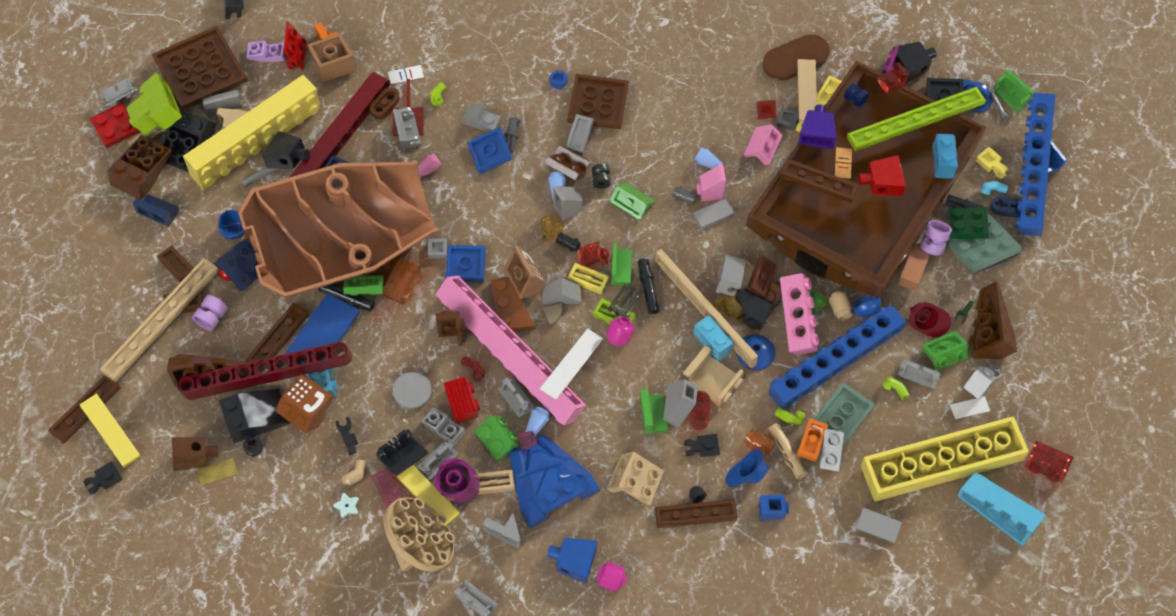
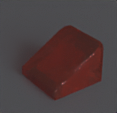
M776 100L756 102L758 119L776 118Z

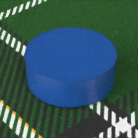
M554 71L550 75V85L553 88L562 89L567 85L568 77L565 72Z

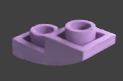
M265 40L249 42L247 59L263 62L285 61L286 54L283 52L284 42L267 44Z

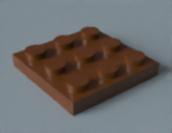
M576 74L567 122L573 123L576 114L593 118L592 126L621 130L629 81Z

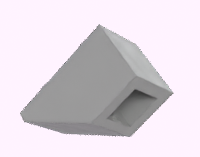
M986 363L976 369L963 388L979 400L986 395L1003 374L999 372L1000 370L997 366Z
M685 379L667 384L663 420L679 427L696 405L698 386Z

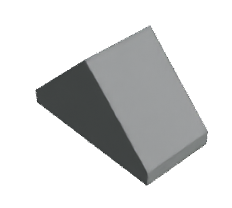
M564 278L551 282L544 286L542 290L543 306H551L558 303L562 305L581 304L580 285Z

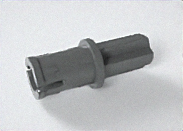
M515 117L509 118L508 130L505 132L506 142L511 154L514 153L516 139L519 138L518 130L521 120Z

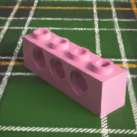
M803 273L780 277L789 352L795 356L816 352L819 339L817 334H815L814 328L816 326V318L812 313L814 301L810 296L809 290L812 288L811 281ZM801 291V296L795 299L796 293ZM803 310V315L798 318V312ZM806 328L805 335L800 337V331Z

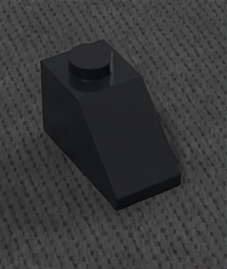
M738 289L735 300L743 323L751 329L761 331L771 314L773 305L742 289Z

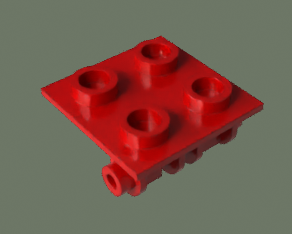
M287 21L283 52L288 56L286 65L289 69H294L298 66L303 70L307 41Z

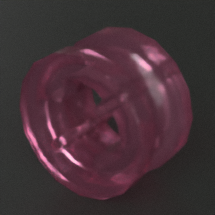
M527 431L518 436L517 440L522 449H529L537 444L533 431Z

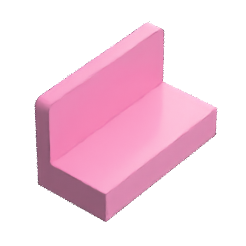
M772 124L756 127L743 155L746 158L756 156L764 165L770 164L783 135Z

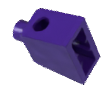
M816 105L814 111H807L798 144L829 149L834 148L836 140L834 115L825 112L826 107L824 105Z

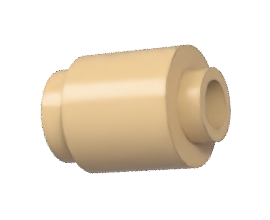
M837 291L831 294L829 303L838 321L852 317L853 309L847 293Z

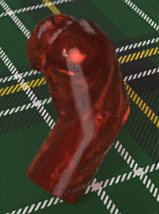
M466 356L461 359L462 366L471 368L474 371L472 374L474 380L481 381L482 377H485V370L478 360Z

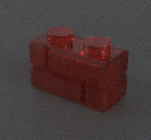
M1035 441L1024 466L1034 474L1041 473L1052 482L1059 481L1062 483L1074 457L1039 441Z

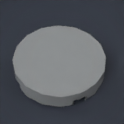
M416 372L401 375L395 381L392 388L396 403L407 410L424 407L430 401L432 395L431 384L428 378Z

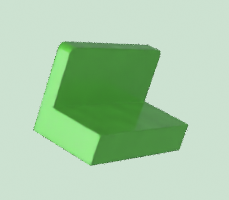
M623 183L617 185L610 202L638 220H642L648 207L654 205L655 200L631 185Z
M613 242L611 285L630 286L632 249H617V242Z
M648 389L640 390L644 433L667 432L668 425L663 420L665 409L663 395H649Z

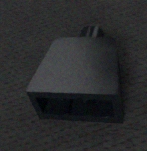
M921 42L899 45L894 65L897 69L909 72L906 81L908 83L929 70L932 62L931 59L937 56L936 50L933 47L925 50Z
M278 131L263 151L262 157L267 168L293 169L300 160L309 159L310 151L305 149L300 137Z

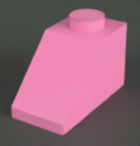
M723 164L714 167L699 177V183L696 184L697 195L700 194L701 201L723 199L726 183Z

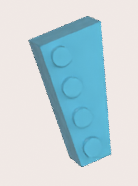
M974 472L957 495L1021 546H1024L1046 516L977 472Z

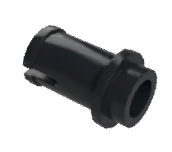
M562 232L556 238V243L568 248L570 252H577L581 246L578 238L573 239Z

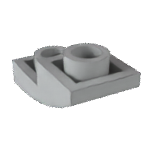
M434 407L421 421L430 431L444 441H450L454 447L467 433L464 427L451 421L448 415Z

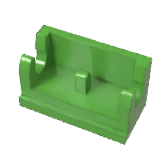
M1007 70L993 87L995 89L994 93L1017 113L1028 105V100H1032L1033 93H1035L1010 70Z

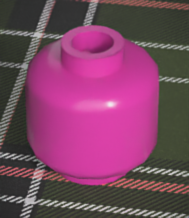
M621 316L611 320L606 332V336L611 344L620 347L630 342L634 332V326L630 323V319Z
M606 562L604 565H600L596 580L599 581L600 587L616 592L620 586H625L628 576L624 575L625 569L623 566Z

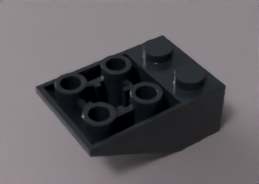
M178 108L182 117L168 128L162 145L172 150L166 163L189 172L183 156L211 138L217 123Z

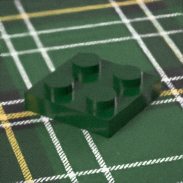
M987 207L949 208V226L952 229L950 239L989 238Z

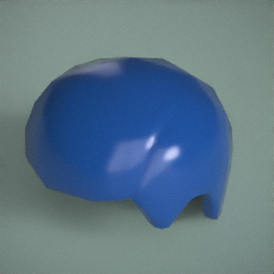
M227 210L219 216L218 229L224 238L235 240L245 234L238 211Z
M865 295L854 302L855 307L852 305L853 311L860 317L872 316L880 309L881 299Z

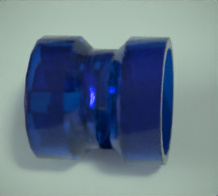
M854 82L847 88L843 97L848 101H853V104L860 108L867 101L870 93L860 89V86Z

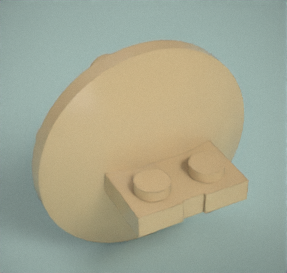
M404 497L391 503L384 514V529L402 571H408L414 566L420 570L434 572L441 570L451 561L454 553L453 542L455 538L448 526L444 527L446 524L445 517L440 514L435 517L431 512H437L420 498Z

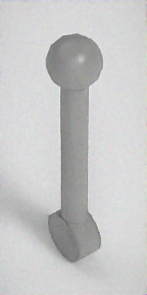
M989 87L990 95H992L1001 112V118L1006 119L1008 114L1004 112L994 93L995 89Z

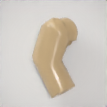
M356 460L355 470L344 474L342 482L345 485H354L361 481L364 477L366 461Z

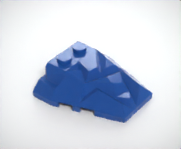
M545 434L509 452L520 512L529 528L547 520L548 513L580 496L582 500H585L600 492V488L591 473Z

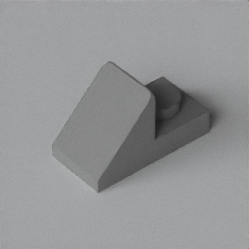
M479 103L467 107L461 123L490 132L498 128L501 116L484 111V103Z
M513 513L505 526L498 519H490L488 517L483 523V530L518 549L521 547V539Z

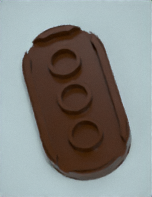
M802 36L768 51L763 60V69L773 79H791L797 76L798 59L816 60V67L823 65L830 53L829 45L820 36Z

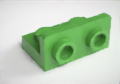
M384 275L357 276L344 280V294L353 296L358 294H384Z
M954 331L922 344V351L932 361L933 370L938 371L967 359L968 343Z

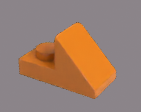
M809 418L797 456L816 462L828 424Z

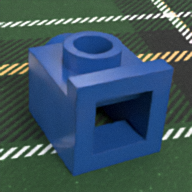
M760 495L758 501L760 522L764 520L785 519L786 514H789V503L785 502L784 495Z

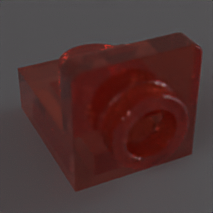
M897 62L893 70L878 76L877 81L888 94L906 85L908 72L905 67H902Z
M599 241L578 248L580 265L589 266L598 262L608 265L609 251Z

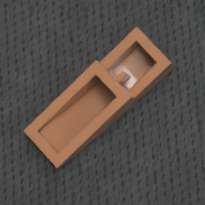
M917 242L911 250L898 285L914 291L917 290L930 256L929 253L921 249V242Z

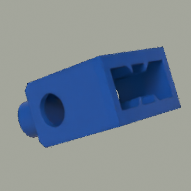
M564 538L561 548L549 546L547 557L557 560L556 570L587 584L597 550V541Z

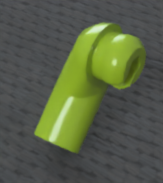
M439 82L429 94L431 103L434 106H440L443 103L441 93L446 89V86L442 82Z
M781 407L775 412V416L786 423L798 425L802 424L806 417L801 411H796L795 415H792Z

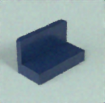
M149 194L143 200L136 198L132 203L136 213L168 227L179 212L178 206Z

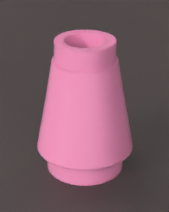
M434 153L428 154L418 165L420 178L438 170L442 165Z

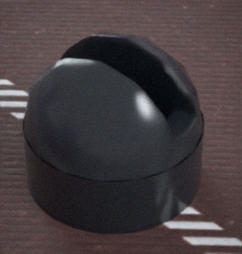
M694 486L689 491V497L693 503H700L707 496L704 489L700 486Z

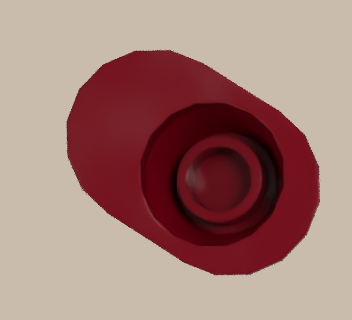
M921 302L914 305V307H910L909 323L915 330L933 338L941 337L949 331L951 317L944 309L927 302Z

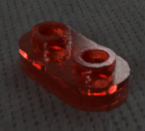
M697 391L696 405L689 415V423L696 430L705 429L709 423L711 400L710 396L704 391ZM702 401L704 404L698 405L697 402ZM696 419H701L702 422H701V423H697L695 420H696Z

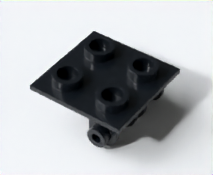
M409 429L406 431L402 430V432L396 435L398 440L393 437L394 443L388 440V444L385 443L376 452V457L396 477L428 454V451L412 437L413 434Z

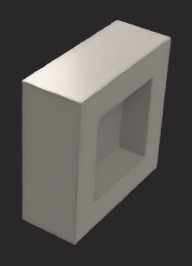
M447 238L428 239V259H447Z

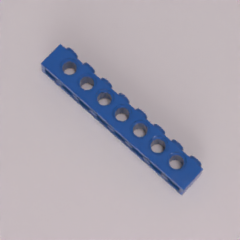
M1033 93L1032 100H1028V110L1031 111V116H1027L1026 127L1030 128L1029 133L1025 132L1024 143L1028 144V148L1023 150V160H1026V166H1022L1021 177L1025 178L1024 183H1020L1019 194H1023L1022 200H1018L1017 210L1021 211V217H1017L1016 228H1020L1019 235L1042 237L1056 94ZM1042 112L1044 115L1039 116L1036 113ZM1035 129H1042L1043 131L1036 132ZM1039 145L1041 148L1035 149L1033 146ZM1038 162L1040 165L1034 166L1031 163ZM1030 179H1037L1038 182L1032 183V182H1030L1029 180H1030ZM1035 196L1036 199L1031 200L1028 197ZM1027 213H1034L1035 216L1029 217V216H1027L1026 214H1027Z
M892 305L887 308H881L874 317L866 318L859 327L851 328L844 337L836 338L829 347L821 348L814 357L806 358L796 369L795 367L791 368L781 379L779 377L774 379L770 383L768 394L779 407L784 410L901 332L906 324L905 319ZM877 324H882V325H884L885 327H884V328L879 327ZM862 334H867V335H869L870 337H869V338L864 337ZM847 344H853L855 348H851ZM832 354H838L840 358H836ZM818 364L824 365L825 368L818 367ZM807 374L810 378H804L802 375ZM791 384L795 388L791 389L788 388L786 385Z

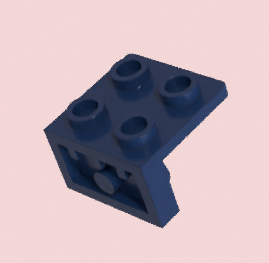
M247 239L240 241L213 263L218 269H222L239 291H243L258 279L255 266L259 265L255 255L257 251H254L253 246Z

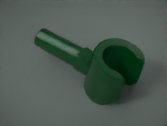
M969 301L963 310H959L956 313L955 319H957V316L963 315L962 323H965L968 317L967 313L974 302Z

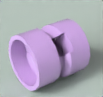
M929 221L925 231L926 234L923 236L920 244L921 249L932 255H942L947 244L946 241H948L952 231L951 227L941 221Z
M207 295L201 303L202 308L196 310L192 320L203 329L213 331L219 322L218 318L223 317L228 307L220 299Z

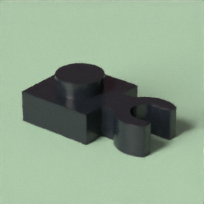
M717 434L697 436V442L690 439L684 441V446L692 447L691 450H686V456H693L696 452H699L700 457L720 455Z
M111 461L94 471L96 477L86 478L83 483L85 486L93 484V487L89 488L88 491L90 494H95L100 486H103L106 490L123 479Z

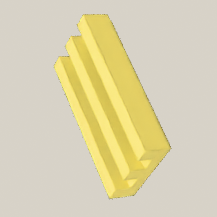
M575 263L567 280L602 295L610 276ZM576 270H578V271H580V272H583V273H585V274H588V275H583V274H581V273H578V272H576ZM590 276L603 280V282L593 279Z

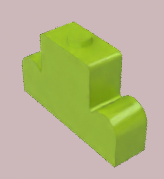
M157 72L142 84L139 89L142 95L127 107L130 117L129 122L144 135H147L156 126H159L161 129H167L182 117L168 83Z

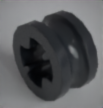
M255 436L248 437L243 443L246 454L251 457L258 456L262 452L263 446L261 441ZM256 443L257 448L250 450L249 445Z

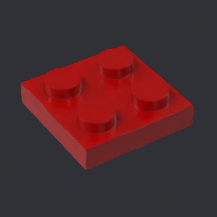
M123 103L90 118L106 149L140 133L139 129L133 127L129 122L130 117Z

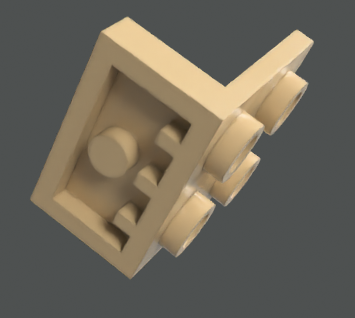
M634 451L621 454L607 490L612 493L624 491L646 506H649L652 503L664 471Z

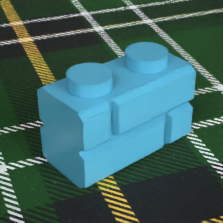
M710 315L694 326L693 335L703 346L706 345L712 349L711 355L717 361H721L733 352L734 342L730 337H727V334Z

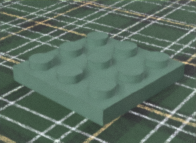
M988 214L989 238L950 239L949 236L948 241H946V246L972 274L1021 252V246L990 214Z

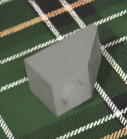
M553 187V207L562 220L582 211L583 199L579 192L576 193L572 187Z

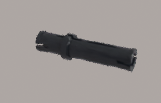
M642 258L637 261L640 271L639 280L643 285L648 314L653 315L660 312L653 281L655 277L651 272L649 259Z
M333 284L319 288V292L329 294L350 303L353 307L357 306L368 312H371L375 306L374 300L362 297L360 294L354 296L344 294L343 288Z

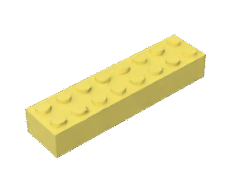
M302 75L185 154L183 157L190 176L204 190L212 186L221 177L228 175L237 166L242 165L250 157L257 155L260 150L268 146L278 131L288 133L295 126L302 124L305 119L315 115L321 109L317 88Z
M1013 416L866 456L861 463V469L873 500L876 502L971 476L974 472L981 473L1024 461L1029 451Z

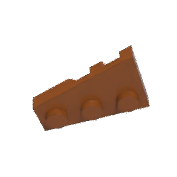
M509 277L490 279L494 312L513 332L535 329V324Z

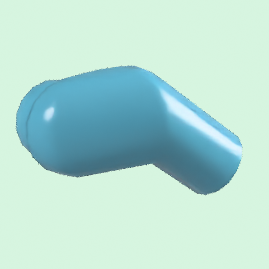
M998 181L985 182L982 185L981 193L990 195L991 190L1006 194L1009 185Z

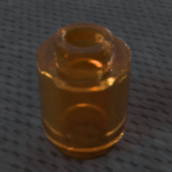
M751 429L744 439V443L747 444L748 448L751 450H761L763 457L766 454L770 455L775 447L773 445L774 440L758 430Z

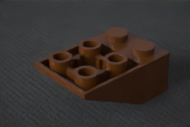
M140 135L107 170L110 185L141 200L153 187L172 150Z

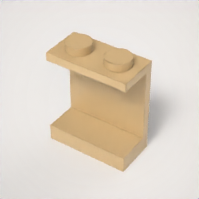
M705 345L683 372L682 380L685 379L698 386L697 392L720 407L723 402L727 403L733 395L731 392L742 385L744 371L740 369L736 374L711 357L712 349Z

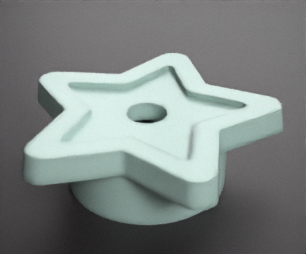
M343 493L341 501L335 503L333 507L340 510L341 518L351 514H358L356 504L359 498H349Z

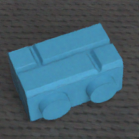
M936 134L932 145L935 177L954 178L958 168L955 135Z

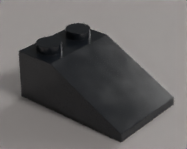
M279 389L239 393L219 400L234 444L246 440L248 437L257 436L291 424L275 411L282 397Z

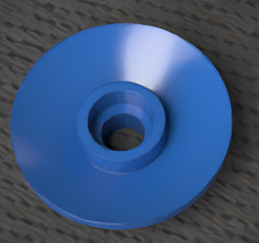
M757 334L742 338L752 350L755 347L760 349L759 351H754L758 355L757 365L753 368H750L736 353L739 362L744 367L751 370H762L773 362L775 349L769 339Z

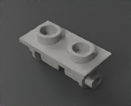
M126 77L115 83L119 89L115 91L113 86L102 90L98 95L102 101L105 100L103 105L113 107L123 97L127 99L135 95V91L138 88L132 87L134 81L131 77Z
M903 359L897 376L934 389L940 372L908 359Z
M507 377L503 379V385L497 388V390L518 418L535 409L514 378L509 379Z
M825 429L820 468L840 471L845 432H842L841 429Z
M444 441L416 468L431 481L435 474H437L438 467L444 461L456 458L459 453L453 449L454 445L450 441Z
M467 580L463 582L461 588L458 587L454 592L456 599H460L466 605H469L480 616H492L498 605Z

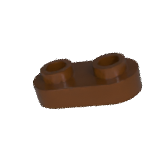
M386 88L372 102L370 112L374 118L383 119L393 110L400 101L398 90Z

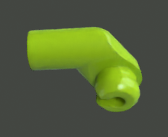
M887 377L882 382L886 390L894 388L901 400H905L910 396L903 382L893 377Z

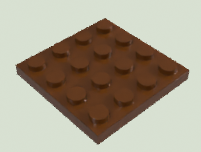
M218 26L152 54L176 101L183 110L203 102L202 99L221 94L248 82L247 76Z

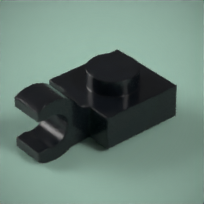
M346 417L347 424L341 426L339 421H336V427L342 435L349 455L357 453L355 445H358L355 434H350L349 432L352 424L350 418Z

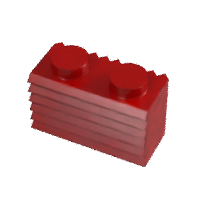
M465 376L445 382L444 390L455 423L477 418L478 411L481 409L478 399H473L472 394L475 391L472 382H468Z

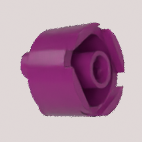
M452 458L444 461L438 467L439 470L434 476V484L438 492L452 504H463L478 495L480 486L479 476L467 462Z

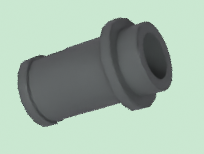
M676 186L672 197L675 200L680 199L693 205L697 194L682 189V186Z

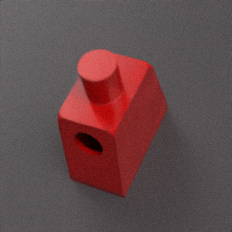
M899 155L870 162L867 173H860L858 175L859 184H869L873 195L903 196L906 184Z

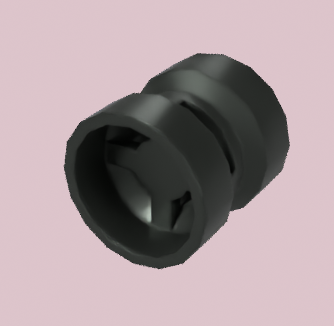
M596 164L592 167V175L594 176L593 186L595 188L605 189L611 185L609 165Z

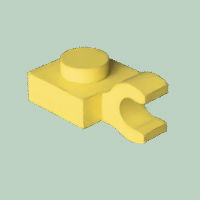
M990 147L976 157L975 161L988 172L993 169L999 179H1003L1007 175L1005 172L1008 168L1001 163L1002 157Z

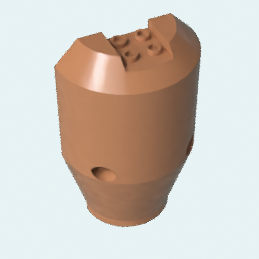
M416 160L411 162L338 163L252 188L238 211L246 239L250 238L254 251H259L255 253L259 264L255 268L261 286L284 298L373 272L429 235L440 231L439 227H436L429 211ZM341 186L340 189H334L333 187Z

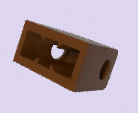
M172 437L173 471L205 467L206 458H218V445L205 446V438Z

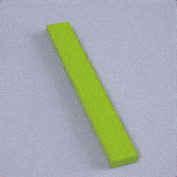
M974 87L847 133V139L854 151H858L984 105L986 100L979 89Z

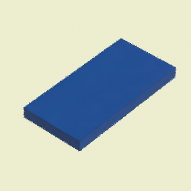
M326 294L285 354L340 342L360 314V311Z

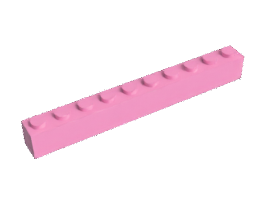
M459 276L447 277L436 293L441 303L452 312L459 311L460 318H464L465 327L478 337L479 342L484 344L491 354L497 357L503 363V366L516 376L520 383L525 385L530 394L536 397L542 403V406L555 416L559 423L563 425L574 423L586 407V404L568 386H566L557 399L540 390L553 371Z

